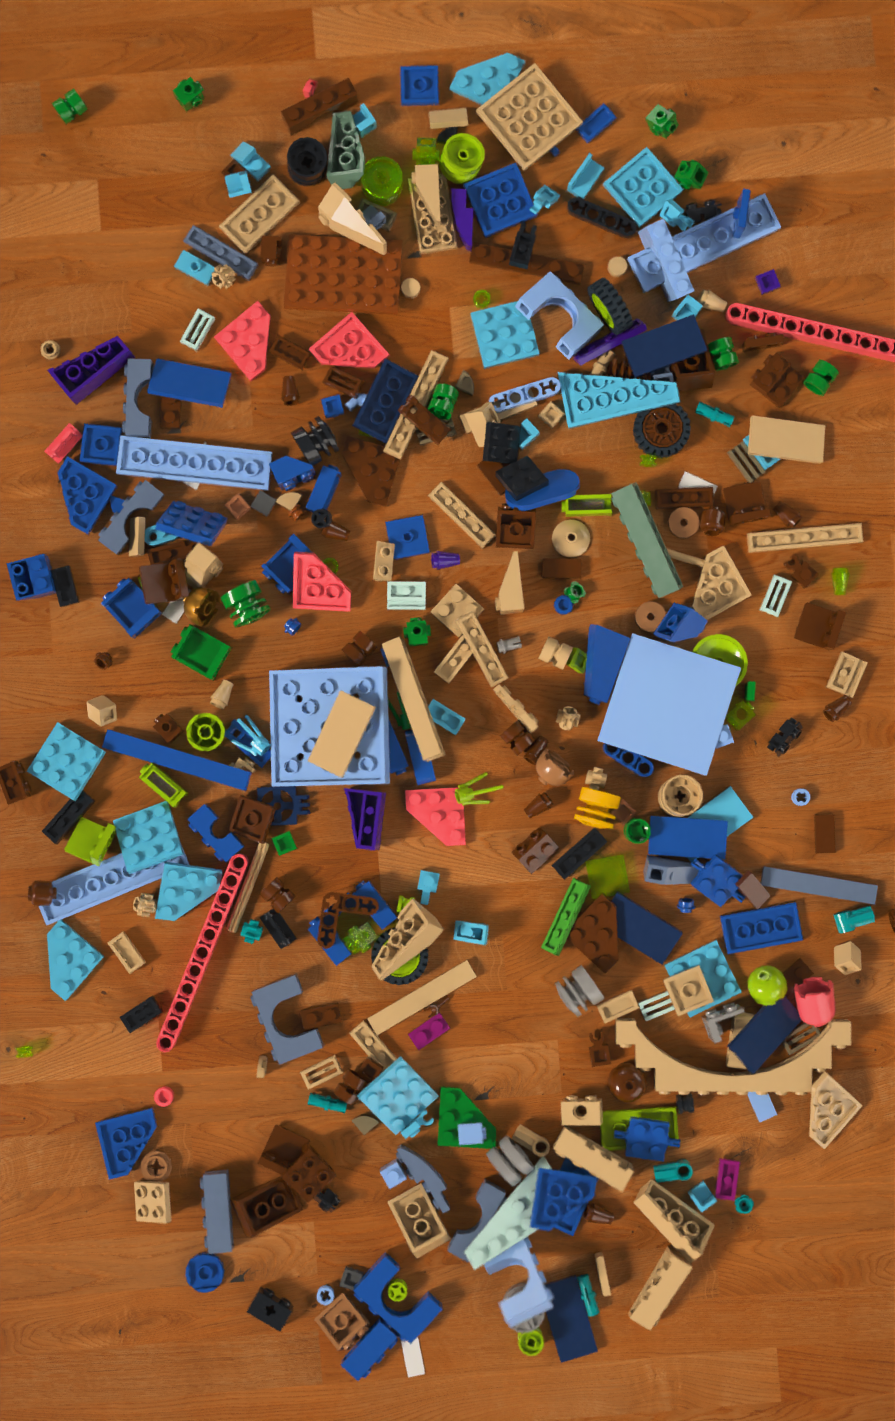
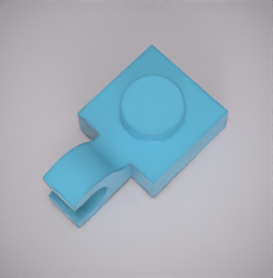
M544 185L535 193L533 197L535 199L533 201L534 205L530 208V211L537 214L543 206L549 209L558 201L560 195L547 185Z
M672 199L665 202L659 214L672 227L678 225L683 231L686 230L687 226L691 228L694 223L693 219L682 215L684 209Z
M421 870L417 888L423 890L420 904L428 905L430 892L436 893L440 874Z
M423 1110L417 1118L413 1119L401 1130V1134L405 1139L409 1136L413 1138L420 1132L419 1128L421 1125L428 1126L434 1122L433 1117L428 1121L424 1120L423 1117L428 1113L427 1110Z

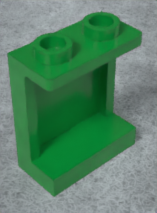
M191 624L188 627L185 626L180 635L182 639L179 644L175 643L171 650V658L214 681L232 647Z

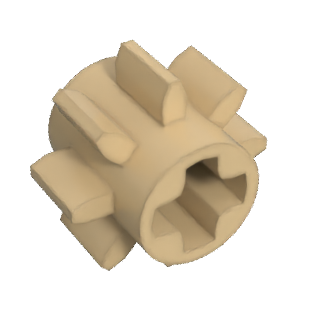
M221 264L214 268L215 271L211 273L213 283L220 289L231 287L233 285L232 282L236 280L234 270L227 264L223 267Z
M566 706L563 710H558L556 722L559 723L560 728L571 730L573 726L578 727L580 714H577L575 708Z
M594 767L593 771L588 770L585 784H589V789L598 791L599 787L604 788L607 774L603 773V769Z
M141 893L140 897L134 899L133 909L137 911V915L150 917V913H155L157 909V901L153 899V895Z

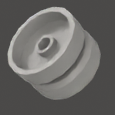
M506 1135L499 1141L503 1152L497 1147H492L486 1155L507 1182L515 1186L521 1181V1175L518 1170L528 1175L535 1168L521 1147Z

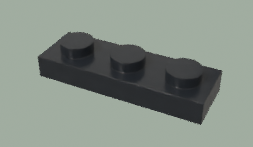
M82 790L77 800L69 799L42 832L54 844L58 845L94 804L95 800Z
M594 827L551 866L565 880L604 846L607 840Z

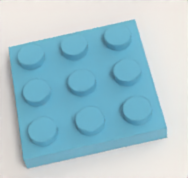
M647 147L603 183L606 190L639 228L661 211L667 200H674L684 190Z
M518 301L470 313L484 369L539 356L540 353L531 318L528 320L515 307Z
M57 722L27 772L76 801L106 754V751Z
M167 801L113 820L125 866L129 874L184 854L170 805Z
M713 940L664 964L669 976L697 965L701 968L714 1002L688 1012L689 1017L742 993L717 940Z
M401 1056L357 1095L395 1135L439 1097L437 1092Z

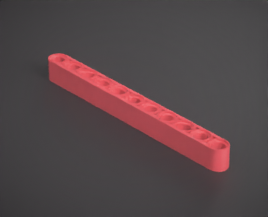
M739 303L731 304L725 313L726 321L732 325L766 333H777V335L783 334V337L895 362L894 339ZM730 311H737L739 313V317H733ZM749 315H755L758 321H751ZM768 319L775 320L776 326H770ZM787 323L793 324L794 327H795V330H793V331L788 330V328L786 327V324H787ZM806 327H809L813 330L812 335H809L805 332ZM823 332H829L832 339H826ZM842 336H847L850 339V343H844ZM861 340L867 341L869 347L864 348L861 345ZM879 345H885L887 352H882Z
M236 854L230 859L157 1039V1048L162 1052H169L174 1048L248 868L249 859L244 854ZM237 857H241L244 860L242 868H238L235 865ZM230 875H234L237 878V883L234 886H231L227 881ZM222 893H226L230 897L227 904L220 900ZM215 911H219L222 914V920L219 922L213 918ZM207 929H212L215 932L214 939L206 937ZM200 947L207 949L208 955L206 957L199 955ZM193 965L199 966L201 970L199 975H194L191 972ZM185 983H190L193 986L192 993H187L184 990ZM178 1001L185 1003V1011L178 1010ZM171 1019L178 1022L177 1029L170 1027L169 1022ZM166 1037L171 1040L170 1047H165L162 1044L163 1038Z

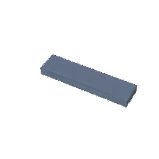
M194 225L184 239V243L223 266L227 264L236 274L248 281L258 267L257 262Z

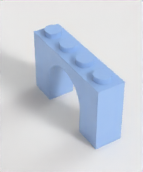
M664 218L639 230L638 234L644 248L650 247L654 251L662 267L665 283L661 284V288L667 302L693 292L694 288Z
M551 271L521 296L515 306L528 320L547 305L560 306L570 314L573 327L556 345V348L568 360L590 342L604 326L600 318L594 315L587 305L581 302L574 295L573 291L568 289L561 282L560 278Z
M528 1236L484 1264L489 1275L511 1265H520L528 1269L529 1279L526 1287L517 1295L499 1303L505 1320L510 1327L553 1308L551 1300L554 1297L551 1290L545 1288L544 1282H546V1278L542 1270L538 1271L536 1265L539 1264L535 1253L531 1254L529 1248L532 1245Z

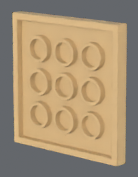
M535 63L476 110V113L524 171L583 124L580 117Z

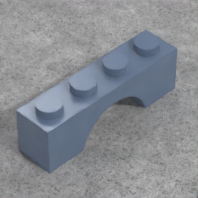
M128 359V364L124 366L127 383H124L126 402L123 403V413L126 414V421L122 423V431L129 437L151 439L152 420L149 416L140 412L137 404L139 392L150 383L154 363L151 359Z
M146 480L143 483L140 481L134 488L135 494L131 498L128 496L122 504L124 508L120 513L116 511L110 519L112 523L109 527H104L98 534L100 536L98 541L116 555H119L129 542L125 531L128 517L139 509L154 510L165 496Z
M484 1179L476 1193V1200L482 1209L481 1218L470 1229L456 1230L447 1246L448 1252L469 1262L464 1251L496 1214L495 1212L498 1207H501L506 1201L505 1189Z

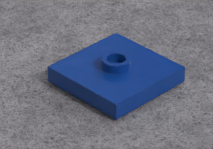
M438 65L400 66L401 106L439 105Z
M743 188L737 201V207L734 208L733 219H735L732 238L739 239L746 228L750 189Z
M84 424L80 462L117 466L120 436L123 433L122 428Z
M423 515L385 522L389 543L395 544L393 560L430 553Z

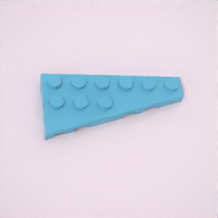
M558 372L569 429L681 402L676 382Z

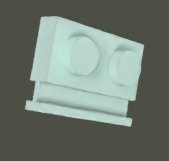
M387 581V610H426V582Z

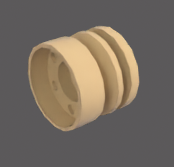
M678 775L668 779L661 785L658 792L660 808L672 817H683L695 812L703 800V791L700 784L688 775ZM677 793L683 796L680 802L674 797Z

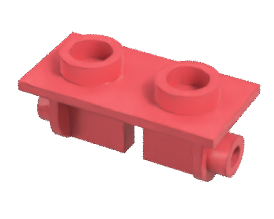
M69 423L44 452L59 464L80 441L83 434Z

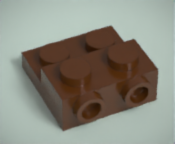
M776 352L774 356L769 354L763 364L766 366L762 371L757 369L751 377L753 382L750 385L777 407L781 408L805 377L790 366L791 363Z
M503 503L502 507H498L496 547L534 549L536 508L521 511L518 508L514 507L513 509L509 507L507 503Z

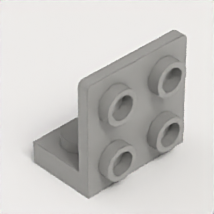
M732 1002L724 1005V1009L719 1011L712 1009L706 1011V1015L701 1016L711 1041L714 1043L722 1041L721 1035H723L720 1024H717V1021L745 1012L744 1008L739 1004L735 1005Z

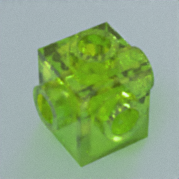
M417 137V146L413 148V160H416V165H431L439 161L440 149H436V138Z
M366 922L360 927L355 925L347 931L349 935L343 938L353 954L359 951L363 954L371 948L370 944L378 936L369 923Z

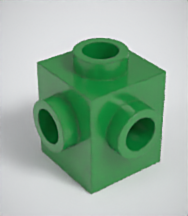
M191 77L180 81L178 87L172 90L175 98L186 112L193 107H198L203 99H205L202 93L204 91L202 85L198 81L194 82Z
M659 104L646 116V121L652 133L656 136L660 135L665 139L678 126L675 112Z
M696 160L681 161L674 178L684 189H701L709 172Z
M421 617L411 618L410 622H406L407 627H403L404 639L408 638L409 647L428 645L427 636H431L430 624L426 625V620L422 621ZM419 629L421 632L419 634H415L414 630Z

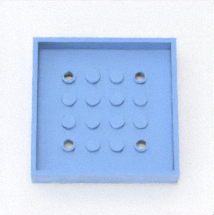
M386 667L269 671L272 787L390 784L388 677ZM340 690L352 696L357 693L360 700L376 707L355 753L357 751L360 752V758L356 759L354 754L343 778L308 762V758ZM301 695L303 700L299 703L297 697ZM300 753L304 755L303 760L298 758Z

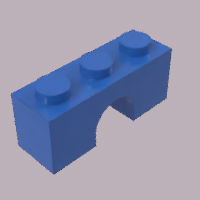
M204 804L187 819L190 822L188 826L195 833L199 832L203 836L202 842L207 847L212 846L216 851L214 855L221 862L223 860L228 862L245 845L233 832H230L224 838L216 837L213 834L212 827L219 817L208 804Z

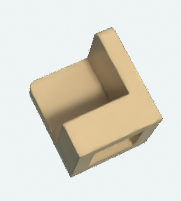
M104 695L87 701L88 717L102 727L117 720L116 704Z
M851 941L835 946L834 966L844 975L862 970L861 950Z

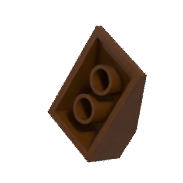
M700 329V332L707 347V352L670 365V373L673 374V381L677 383L679 392L712 388L715 372L703 329Z
M282 1176L231 1199L244 1234L250 1237H255L303 1210L296 1191Z

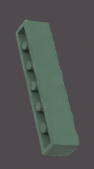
M637 482L611 493L613 505L616 508L618 507L621 514L619 515L620 520L629 531L627 533L628 538L632 543L634 542L636 547L635 553L644 564V573L652 582L651 588L653 593L658 595V598H661L684 587Z

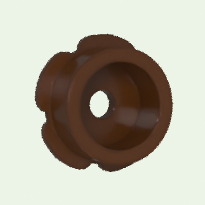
M98 652L96 654L94 662L100 669L105 670L113 664L109 653Z

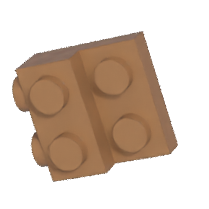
M342 1293L314 1319L336 1349H345V1351L355 1344L353 1340L358 1335L362 1337L369 1331L368 1326L371 1324L362 1311L356 1308L346 1293Z

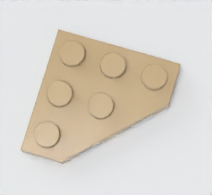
M724 545L706 555L692 603V609L708 620L751 596L748 587Z
M499 684L493 689L529 733L538 728L536 725L538 720L532 713L528 715L523 710L525 708L518 699L514 700L510 696L512 693L505 685L501 687Z
M825 1071L812 1085L809 1136L824 1149L863 1106Z

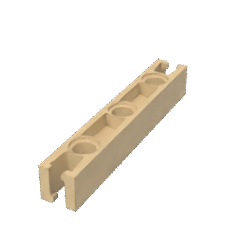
M397 637L382 643L423 760L429 762L444 756L445 752L404 639Z

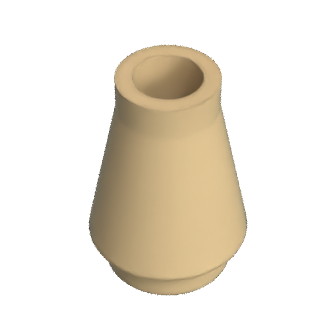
M703 290L698 298V302L703 305L702 308L723 313L727 306L726 301L710 290Z
M223 680L210 697V704L220 709L228 706L234 684Z

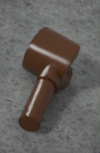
M446 995L436 1004L426 1006L423 1011L432 1010V1014L428 1017L437 1015L438 1008L449 997Z

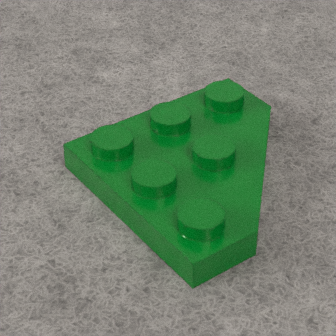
M441 1086L437 1146L485 1149L496 1147V1127L485 1117L460 1087ZM482 1123V1127L486 1128V1139H483V1144L459 1145V1124Z

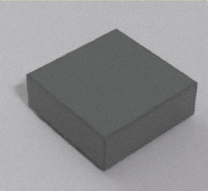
M260 490L250 507L268 517L276 504V499Z
M345 1266L339 1286L354 1290V1285L361 1280L364 1272Z

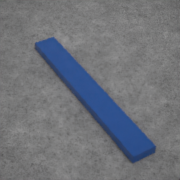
M107 729L102 748L244 791L247 790L252 774L245 770Z

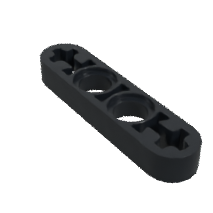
M573 197L568 201L567 211L571 216L625 239L632 238L636 233L637 227L635 222L579 197ZM575 203H578V204H579V206H578L579 208H577L576 211L572 210V209H573V206H572V205H575ZM584 206H587V208L585 209V214L582 215V211L584 210ZM596 210L598 217L591 219L588 216V211ZM613 217L616 224L608 226L605 223V219ZM619 221H621V226L619 230H617L616 228L618 227ZM630 225L632 231L625 233V228L623 227Z

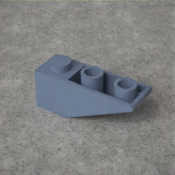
M647 855L643 875L645 882L662 885L691 884L699 870L693 867L690 862Z

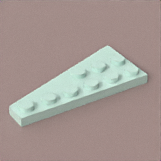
M545 1156L538 1160L534 1166L535 1169L514 1189L496 1214L464 1251L474 1270L538 1230L529 1226L538 1167L552 1170Z

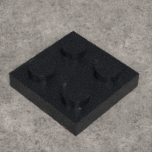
M486 422L483 461L508 464L516 462L518 460L521 426Z
M529 456L496 471L497 479L515 501L548 486L549 480Z

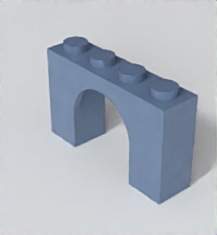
M297 973L252 991V996H250L253 1006H257L259 1014H257L258 1020L261 1025L264 1024L265 1038L268 1043L271 1042L273 1050H271L273 1059L274 1061L278 1060L279 1065L324 1047L318 1028L292 1036L279 1031L274 1023L273 1013L276 1005L303 992Z

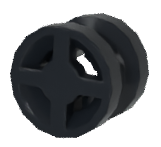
M318 509L313 512L311 521L317 528H326L332 522V515L326 509Z
M692 1093L686 1096L676 1095L678 1114H683L684 1112L694 1113Z

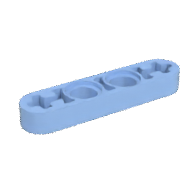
M549 377L494 394L490 397L489 402L493 404L494 399L503 401V396L506 395L508 406H506V402L501 403L500 408L494 405L496 413L555 396L560 390V382L554 377ZM549 382H552L553 385H557L554 391H552L551 389H546L544 391L545 394H542V388L540 386L541 384H543V388L548 387ZM535 387L538 389L539 395L531 397L528 394V390ZM518 393L521 396V400L514 403L510 400V395Z

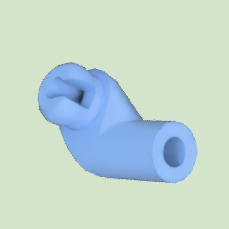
M358 393L357 399L351 398L345 404L346 408L352 411L357 406H362L367 394Z

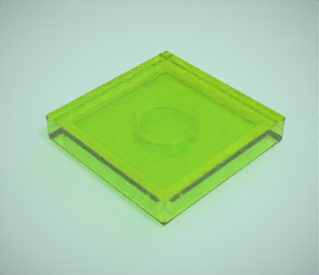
M623 854L585 861L592 899H596L602 892L606 896H613L617 891L621 894L630 893Z

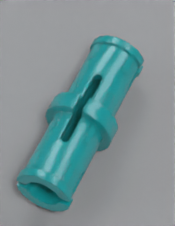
M701 401L695 413L709 418L712 422L716 421L728 427L732 425L735 418L734 415L719 410L720 408L718 407L714 408L706 405Z
M310 1092L307 1105L321 1107L325 1111L329 1109L345 1114L347 1102L331 1098L330 1095L326 1097Z
M582 1274L577 1277L582 1293L580 1296L584 1300L588 1316H594L600 1313L595 1299L596 1293L592 1289L589 1274Z

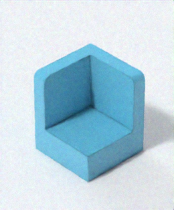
M364 103L360 105L361 110L353 115L357 132L361 138L377 128L376 120Z
M247 171L225 176L229 198L251 193Z
M687 294L673 312L672 317L675 320H680L693 314L696 317L703 305Z
M527 418L521 423L519 448L522 451L540 433Z
M701 1181L687 1191L701 1212L717 1202L704 1181Z

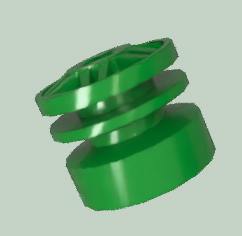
M256 580L244 583L220 598L226 610L236 609L230 615L231 619L238 618L233 622L235 628L250 625L260 620L271 610L269 605L262 606L267 602L265 598L256 600V597L262 593Z

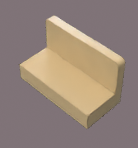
M492 402L485 403L477 411L465 414L478 446L484 447L486 422L501 424Z

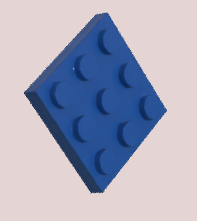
M516 163L463 184L464 189H467L466 194L485 238L538 217V214L530 211L534 204Z
M173 501L157 521L155 529L211 547L225 527L227 517H223L220 513L204 511L201 507L188 506L181 501Z

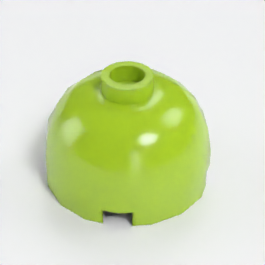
M211 713L195 715L186 727L188 742L200 751L216 749L225 738L223 722L219 717Z
M769 965L760 966L750 974L748 990L751 997L758 1004L773 1005L780 998L782 1000L785 997L787 982L783 973L776 967Z

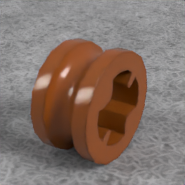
M298 503L288 516L293 517V521L297 522L307 509L301 508V504Z

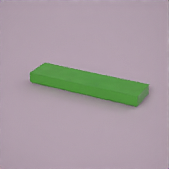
M575 878L572 879L542 944V949L556 956L560 955L591 888L590 885Z

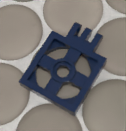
M296 786L257 788V799L262 802L264 795L269 791H273V800L267 804L272 806L276 802L281 804V808L275 811L274 821L271 823V826L298 824L297 815L310 814V810L302 811V807H310V803H302V799H310V795L296 796ZM281 790L291 796L292 802H284L281 799ZM285 809H293L291 816L287 820L282 821V812Z

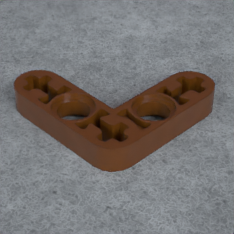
M337 892L327 893L322 901L317 938L319 946L327 949L335 943L339 911L373 915L378 911V901L375 898ZM331 895L337 900V903H334L332 910L336 909V913L331 911L324 912L325 908L329 909V902H326V899H329ZM348 898L356 900L357 905L354 909L346 907L345 902ZM359 899H363L362 904H368L369 901H373L372 904L376 905V908L369 912L367 907H361L362 911H358ZM326 915L334 917L333 925L327 926L324 924L323 919ZM322 927L334 929L333 932L329 931V938L332 939V942H328L327 945H324V941L321 940V937H325L326 931H322Z

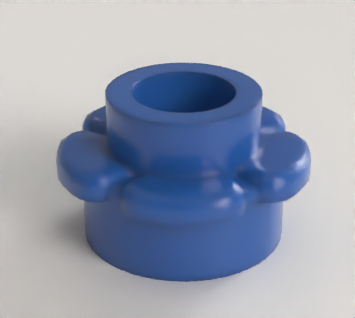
M290 618L285 623V633L293 636L299 630L301 623L298 621V618Z
M680 898L677 908L680 909V912L691 913L692 909H695L696 906L693 899Z

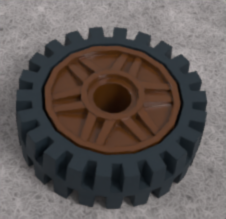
M676 404L639 412L633 426L635 442L644 453L650 454L652 457L667 458L675 455L685 446L690 435L691 426L690 419L687 417L688 414L686 411H683L681 406ZM664 425L667 431L660 433L657 430V426Z

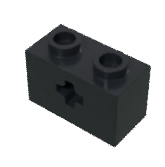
M260 1287L249 1305L247 1313L281 1332L294 1306L291 1305L288 1299L283 1297L280 1299L275 1296L271 1289ZM272 1304L274 1308L270 1311L268 1307Z

